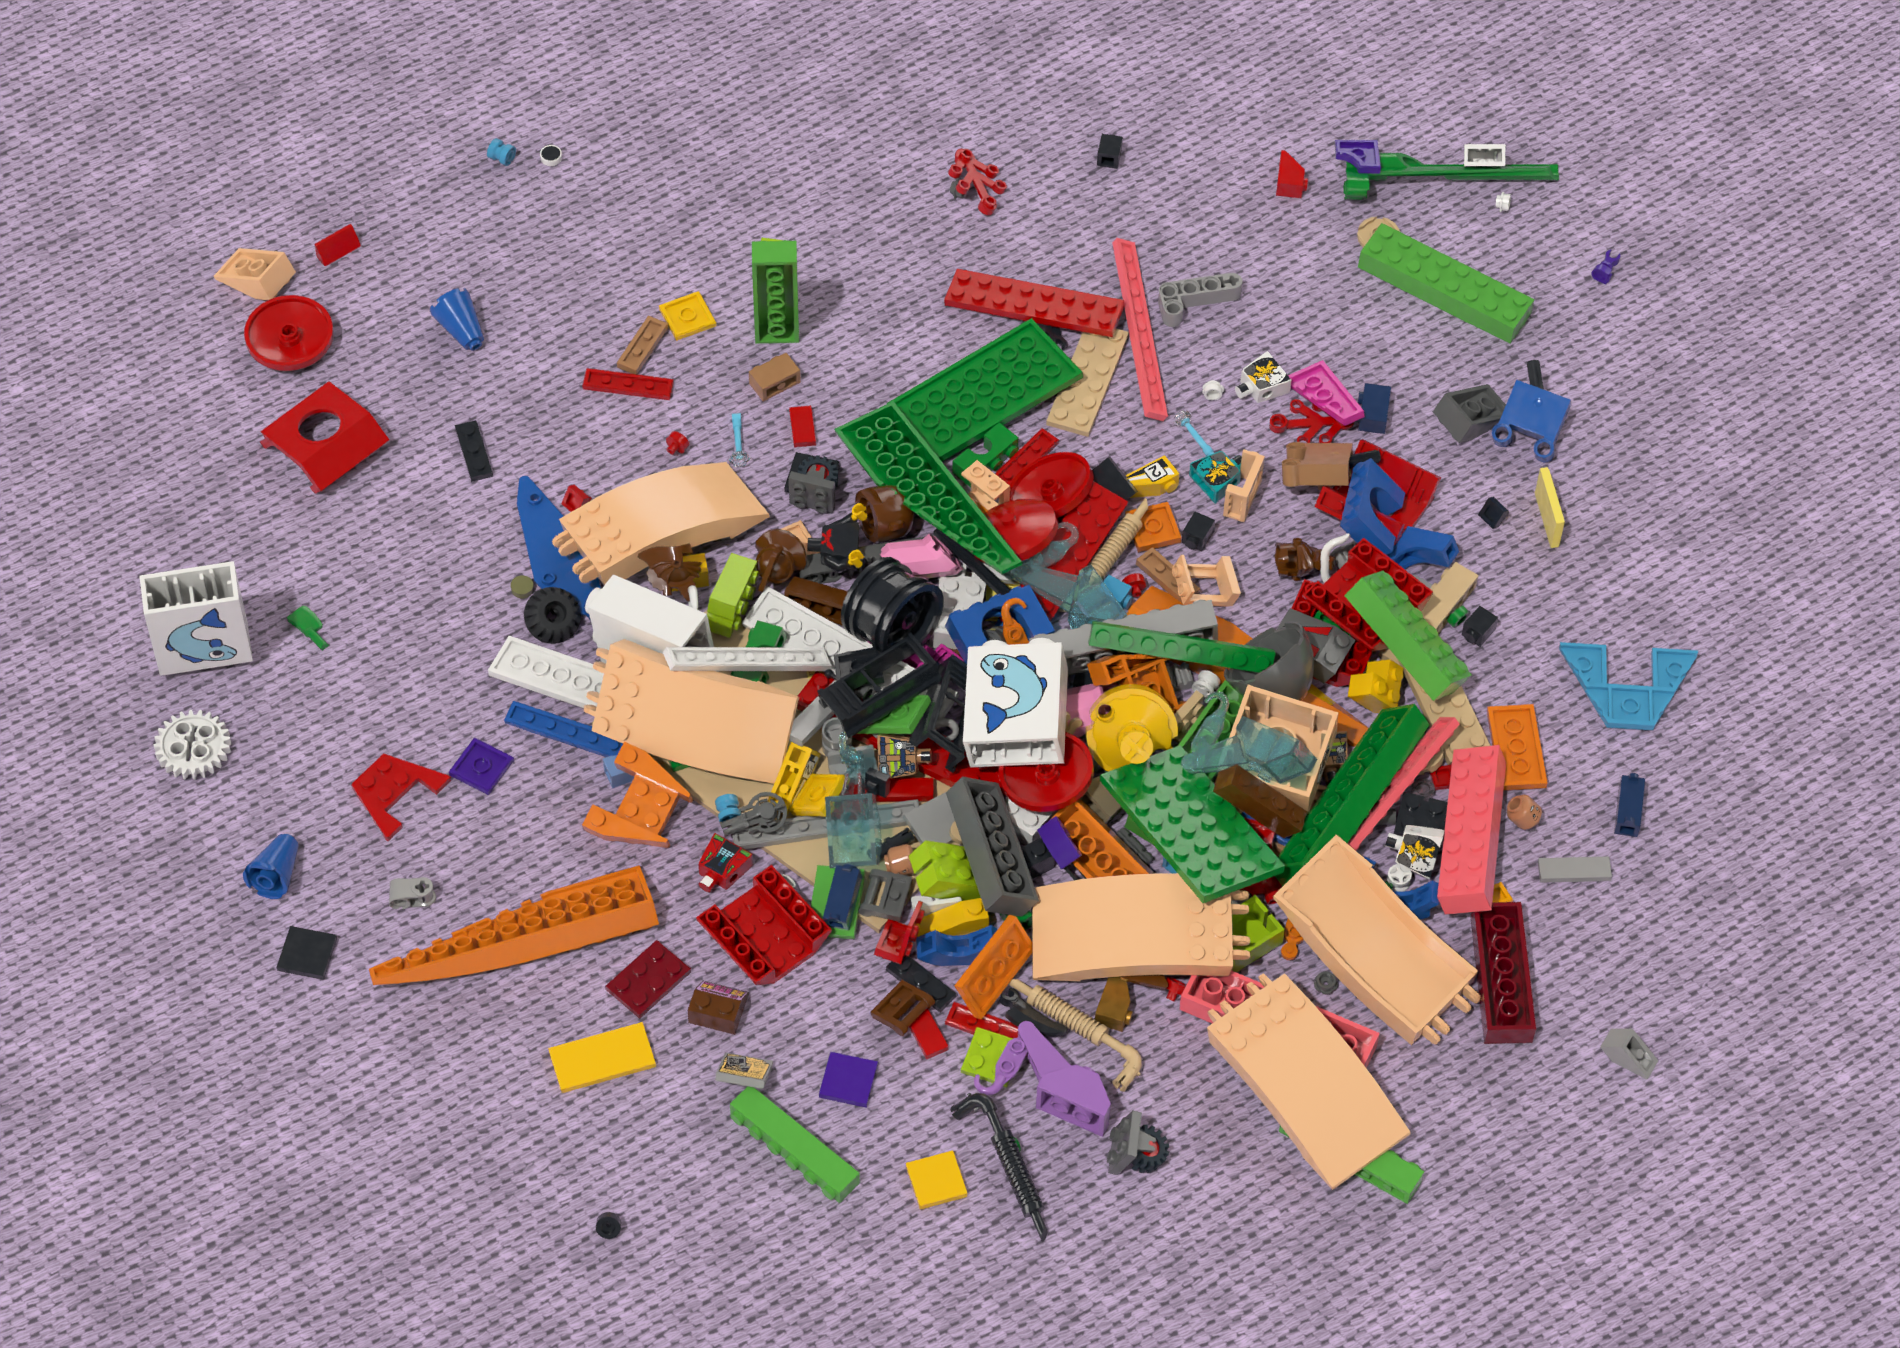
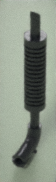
M968 1093V1097L951 1106V1112L957 1110L952 1116L957 1120H961L973 1110L978 1111L979 1109H982L984 1115H987L995 1133L991 1137L993 1146H995L997 1155H999L998 1157L1016 1195V1199L1020 1204L1022 1213L1025 1218H1032L1043 1242L1047 1236V1228L1040 1213L1045 1208L1042 1201H1040L1041 1198L1023 1161L1021 1152H1019L1017 1143L1013 1139L1014 1136L1011 1130L1003 1129L996 1113L997 1106L991 1097L984 1093Z

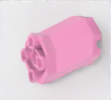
M930 533L920 540L887 543L881 549L882 553L880 555L882 558L893 557L910 568L915 577L935 578L953 576L963 569L957 558L954 561L951 559L952 552L936 536H932Z
M1117 682L1100 686L1089 684L1067 689L1066 712L1071 716L1070 720L1067 721L1068 726L1073 718L1077 717L1082 721V725L1076 728L1074 736L1080 738L1085 734V727L1090 725L1092 721L1089 710L1093 703L1104 692L1120 686ZM1106 704L1101 705L1098 712L1107 714L1110 712L1111 707Z

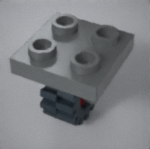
M816 455L814 460L812 456L808 457V462L804 459L802 465L800 464L798 467V473L792 471L790 473L789 503L798 508L806 507L814 509L819 513L827 512L833 514L835 509V490L838 487L836 464H833L831 459L827 462V457L823 456V459H820V455Z
M1132 1110L1126 1117L1122 1118L1116 1127L1112 1128L1109 1136L1112 1144L1107 1155V1163H1109L1108 1173L1118 1175L1131 1163L1133 1164L1132 1169L1134 1171L1139 1168V1173H1144L1145 1171L1151 1173L1166 1161V1157L1170 1152L1167 1151L1169 1143L1164 1144L1167 1140L1166 1136L1161 1137L1162 1131L1158 1130L1155 1132V1127L1152 1125L1149 1128L1148 1125L1140 1127L1141 1112Z

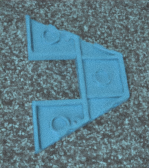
M1560 642L1559 645L1560 652L1607 728L1654 730L1698 656V650L1652 648V686L1607 684L1606 645Z

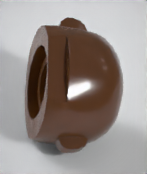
M873 486L856 493L855 504L861 503L865 506L866 510L864 512L867 514L866 520L860 521L858 519L865 536L871 542L880 543L907 536L913 526V511L903 504L904 497L906 496L897 490V486Z

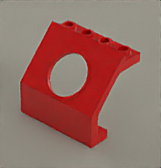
M330 381L260 431L265 437L260 441L261 445L265 449L275 446L296 463L311 481L312 485L310 488L315 494L321 492L389 441V438L371 413ZM326 412L334 414L340 419L339 429L327 439L311 441L305 439L299 433L301 423L313 414Z
M1361 439L1354 454L1378 450L1381 460L1376 464L1405 492L1402 508L1398 509L1390 517L1373 509L1379 521L1395 536L1394 545H1396L1408 526L1414 527L1435 498L1434 493L1441 477ZM1326 485L1323 486L1314 507L1342 520L1349 485H1335L1333 489Z

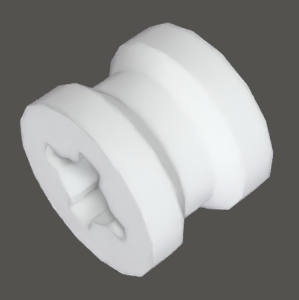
M1202 670L1198 675V681L1193 683L1192 690L1193 692L1197 690L1202 693L1205 699H1211L1214 695V689L1220 685V679L1216 674Z
M1399 864L1390 867L1387 881L1389 884H1393L1392 891L1405 892L1408 890L1412 877L1411 870Z

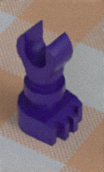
M1612 250L1606 252L1604 261L1596 265L1591 272L1593 279L1605 285L1611 280L1612 267L1616 266L1620 260V253L1616 258L1610 257Z

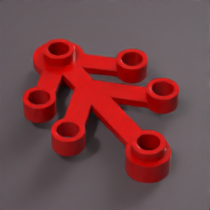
M960 148L955 152L956 164L951 165L948 174L952 178L957 179L963 172L962 168H966L968 173L963 180H959L956 186L957 192L967 194L970 184L973 182L981 198L978 204L979 211L985 215H992L997 207L996 199L988 195L983 184L993 189L997 194H1003L1007 185L1002 180H991L996 178L999 172L997 166L993 164L986 166L975 159L972 151ZM976 169H978V170L984 172L985 175H983V174H981L980 172L976 171Z
M1294 399L1290 402V411L1295 414L1301 413L1307 418L1287 420L1282 414H1274L1270 418L1269 428L1274 433H1283L1286 429L1310 427L1303 435L1297 438V442L1304 440L1310 443L1324 426L1332 425L1326 433L1319 436L1320 441H1318V443H1332V439L1341 429H1350L1355 421L1344 426L1330 415L1323 417L1316 413L1323 411L1313 404L1311 406L1312 409H1310L1301 400ZM1293 405H1299L1300 407L1295 408ZM1322 439H1328L1329 441L1323 442Z

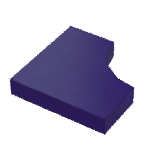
M1335 140L1334 147L1337 160L1351 163L1357 168L1358 173L1380 174L1381 165L1378 140Z

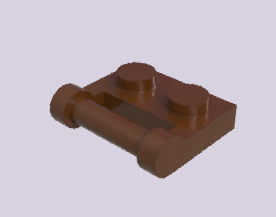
M901 980L870 1013L873 1019L890 1027L898 1035L904 1036L908 1032V1027L927 1008L930 1009L935 1004V1000L928 993ZM918 1000L919 1003L902 1021H899L898 1019Z

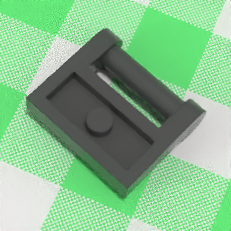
M872 869L869 875L870 883L864 902L860 904L858 912L866 917L876 916L900 922L912 884V877ZM879 882H886L879 906L873 905Z

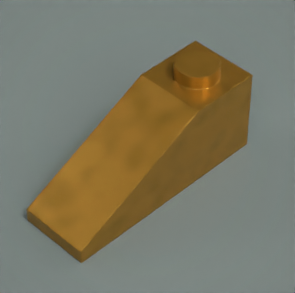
M1108 977L1095 1012V1020L1110 1029L1122 1032L1125 1024H1130L1133 1011H1130L1127 981H1123L1119 977Z

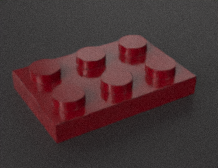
M656 940L605 986V989L640 1019L691 973V968Z

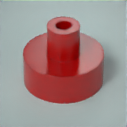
M672 431L666 438V443L669 446L667 452L671 455H674L676 451L684 453L689 447L688 439L677 431Z
M1130 574L1122 580V582L1132 586L1133 597L1142 595L1141 591L1146 587L1142 574Z
M1167 977V989L1169 992L1166 998L1175 1002L1178 994L1182 995L1187 984L1175 978Z

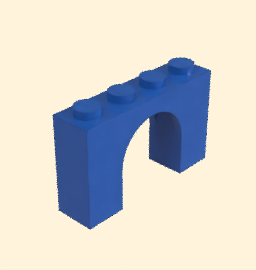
M1371 458L1365 462H1359L1353 468L1340 527L1346 533H1349L1356 543L1365 538L1387 555L1393 551L1395 536L1376 517L1371 503L1379 512L1389 515L1402 508L1405 492Z
M1408 526L1399 541L1394 545L1393 551L1387 554V556L1404 569L1417 563H1431L1449 567L1459 553V549L1453 535Z
M1030 585L1014 587L1009 593L1004 595L996 594L989 601L984 603L976 602L966 610L961 611L959 609L949 615L945 628L966 664L968 661V647L982 646L987 642L982 631V622L991 617H1002V606L1011 598H1019L1027 605L1026 609H1023L1021 605L1014 604L1009 612L1011 617L1024 629L1028 641L1029 638H1033L1037 634L1048 635L1055 632Z

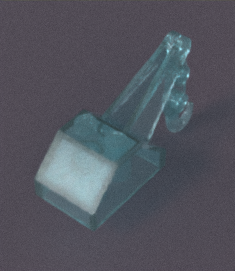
M1062 522L1058 524V528H1067L1071 531V536L1068 539L1051 541L1041 552L1026 559L1025 563L1022 562L1021 566L1010 570V576L1013 580L1024 586L1030 585L1034 592L1069 613L1068 623L1072 629L1079 628L1084 624H1092V621L1118 620L1127 616L1091 564L1079 570L1078 576L1047 568L1061 560L1070 547L1077 543L1079 532L1071 523Z
M1213 692L1206 697L1204 702L1209 703L1210 700L1218 698L1221 701L1220 705L1213 714L1204 720L1191 743L1192 753L1185 755L1181 761L1182 767L1190 774L1219 772L1238 764L1246 771L1257 772V776L1265 782L1270 783L1272 780L1281 784L1311 772L1318 759L1300 740L1242 716L1236 726L1237 735L1215 743L1224 728L1229 699L1222 692Z
M843 731L839 736V753L841 763L846 764L847 771L841 796L825 797L830 869H835L836 865L843 866V864H851L856 867L878 866L880 863L882 838L875 794H865L863 751H856L855 747L846 746V732ZM857 769L858 794H853Z

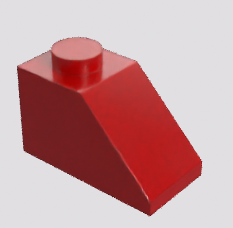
M1281 150L1276 196L1302 198V191H1307L1308 178H1304L1305 169L1286 150Z

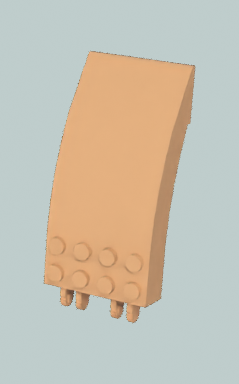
M727 462L681 466L621 485L560 518L559 521L564 531L554 537L552 544L555 548H559L558 552L562 556H567L577 550L579 551L583 559L576 562L572 569L575 574H579V579L582 583H587L598 577L605 585L613 574L627 579L648 567L647 563L638 558V554L646 549L656 546H681L690 543L691 547L726 537L733 539L770 516Z
M626 639L610 644L609 650L605 648H598L596 650V655L606 659L607 662L606 664L594 662L593 668L604 673L600 693L588 691L586 696L589 700L598 703L597 707L590 704L584 706V712L594 716L593 732L620 743L625 741L652 755L688 766L729 776L775 783L786 755L799 700L798 696L760 681L755 682L716 671H670L664 654Z
M1335 835L1273 898L1321 961L1366 1007L1410 1045L1421 1035L1435 1045L1440 1041V1036L1430 1026L1432 1025L1435 1029L1446 1035L1450 1028L1440 1016L1452 1004L1465 1013L1471 1010V1005L1460 996L1461 994L1476 1004L1481 1000L1479 993L1470 986L1478 970L1433 933L1387 886L1372 868L1373 865L1339 836Z
M1178 873L1107 876L1035 887L1039 902L1032 907L1033 980L1081 982V980L1135 975L1229 976L1233 967V960H1246L1250 958V952L1247 950H1233V946L1249 945L1250 937L1232 935V914H1247L1249 906L1231 904V900L1241 901L1248 899L1249 893L1247 891L1237 890L1202 903Z
M1263 973L1258 978L1264 988L1260 990L1253 982L1248 983L1246 987L1252 996L1233 1009L1228 1002L1222 1001L1219 1004L1225 1013L1222 1017L1213 1009L1208 1011L1210 1019L1214 1022L1207 1027L1209 1042L1252 1089L1301 1152L1302 1157L1333 1190L1411 1133L1360 1059L1305 994L1285 973L1273 982Z

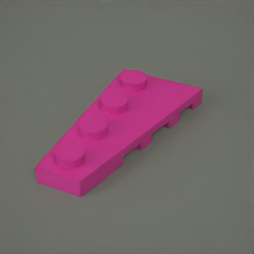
M1323 360L1288 375L1292 380L1291 389L1344 426L1365 417L1364 410Z

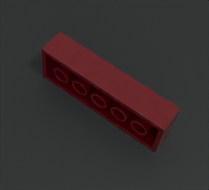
M1492 902V910L1471 912L1470 915L1475 965L1478 970V993L1481 997L1479 1002L1484 1044L1533 1043L1536 1023L1522 903Z

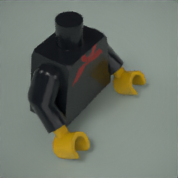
M857 503L853 506L852 513L829 525H824L821 538H808L807 551L820 552L821 564L837 573L845 570L857 571V568H860L863 564L860 559L865 557L858 550L859 522L857 521L858 519L860 521L867 519V514L864 512L866 507L861 503Z

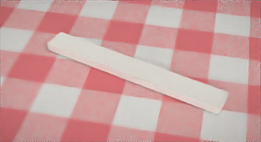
M666 647L663 651L670 671H826L832 666L824 648Z

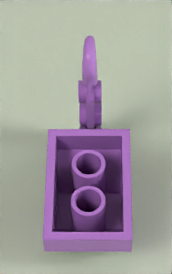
M1024 1021L1019 1024L1018 1037L1011 1039L1003 1050L996 1064L995 1081L990 1087H984L980 1084V1075L977 1074L974 1078V1086L977 1091L986 1095H993L999 1092L1005 1083L1016 1076L1027 1055L1039 1082L1036 1097L1037 1109L1101 1137L1104 1136L1109 1126L1111 1103L1099 1074L1086 1066L1081 1067L1077 1064L1071 1066L1032 1022Z

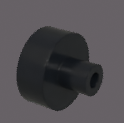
M605 1212L599 1215L596 1221V1232L599 1236L605 1239H612L620 1233L621 1219L617 1214Z

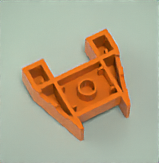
M1145 654L1104 656L1087 664L1094 686L1109 685L1119 681L1120 685L1137 684L1149 687L1166 699L1174 714L1186 702H1177L1164 662L1170 658Z
M624 741L614 764L617 769L634 776V779L616 814L592 804L582 826L586 832L606 841L669 848L670 843L668 839L662 837L661 834L679 799L681 798L692 803V796L646 751Z

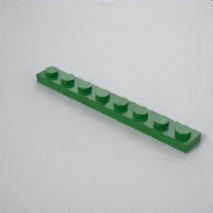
M1092 621L1088 640L1089 646L1259 673L1273 665L1276 653L1273 649Z

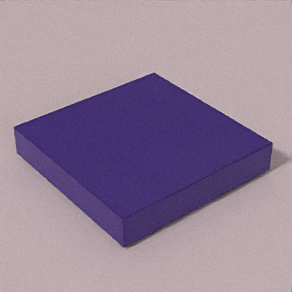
M474 737L450 769L449 775L489 795L514 762V757Z
M830 1052L819 1091V1098L867 1108L878 1061Z

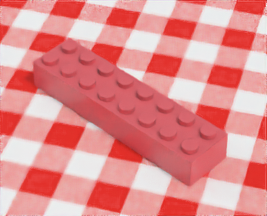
M1499 745L1453 750L1437 895L1445 915L1492 910L1506 761Z
M1232 970L1229 976L1191 975L1181 995L1179 1010L1214 1023L1208 1015L1209 1010H1215L1222 1017L1225 1015L1219 1005L1222 1001L1225 1000L1234 1009L1252 996L1246 987L1248 983L1253 982L1260 990L1264 986L1260 982ZM1317 1007L1367 1068L1377 1048L1380 1033Z

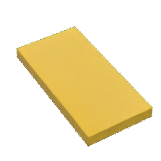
M643 1022L548 1048L561 1093L656 1067Z

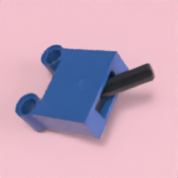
M1531 360L1527 362L1529 384L1516 380L1500 421L1492 429V438L1495 445L1499 447H1507L1511 444L1513 439L1512 430L1539 439L1534 444V455L1538 461L1546 463L1554 457V446L1571 407V399L1544 390L1540 361ZM1500 431L1508 433L1507 438L1503 440L1498 439L1496 435ZM1546 446L1550 449V452L1547 455H1541L1538 453L1539 448Z

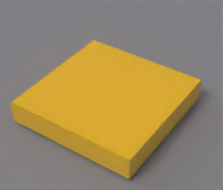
M699 291L659 305V310L666 323H668V327L676 341L716 327V321Z
M811 774L789 811L793 816L826 817L848 779L840 774Z
M953 1150L906 1163V1170L920 1210L967 1197L968 1193Z

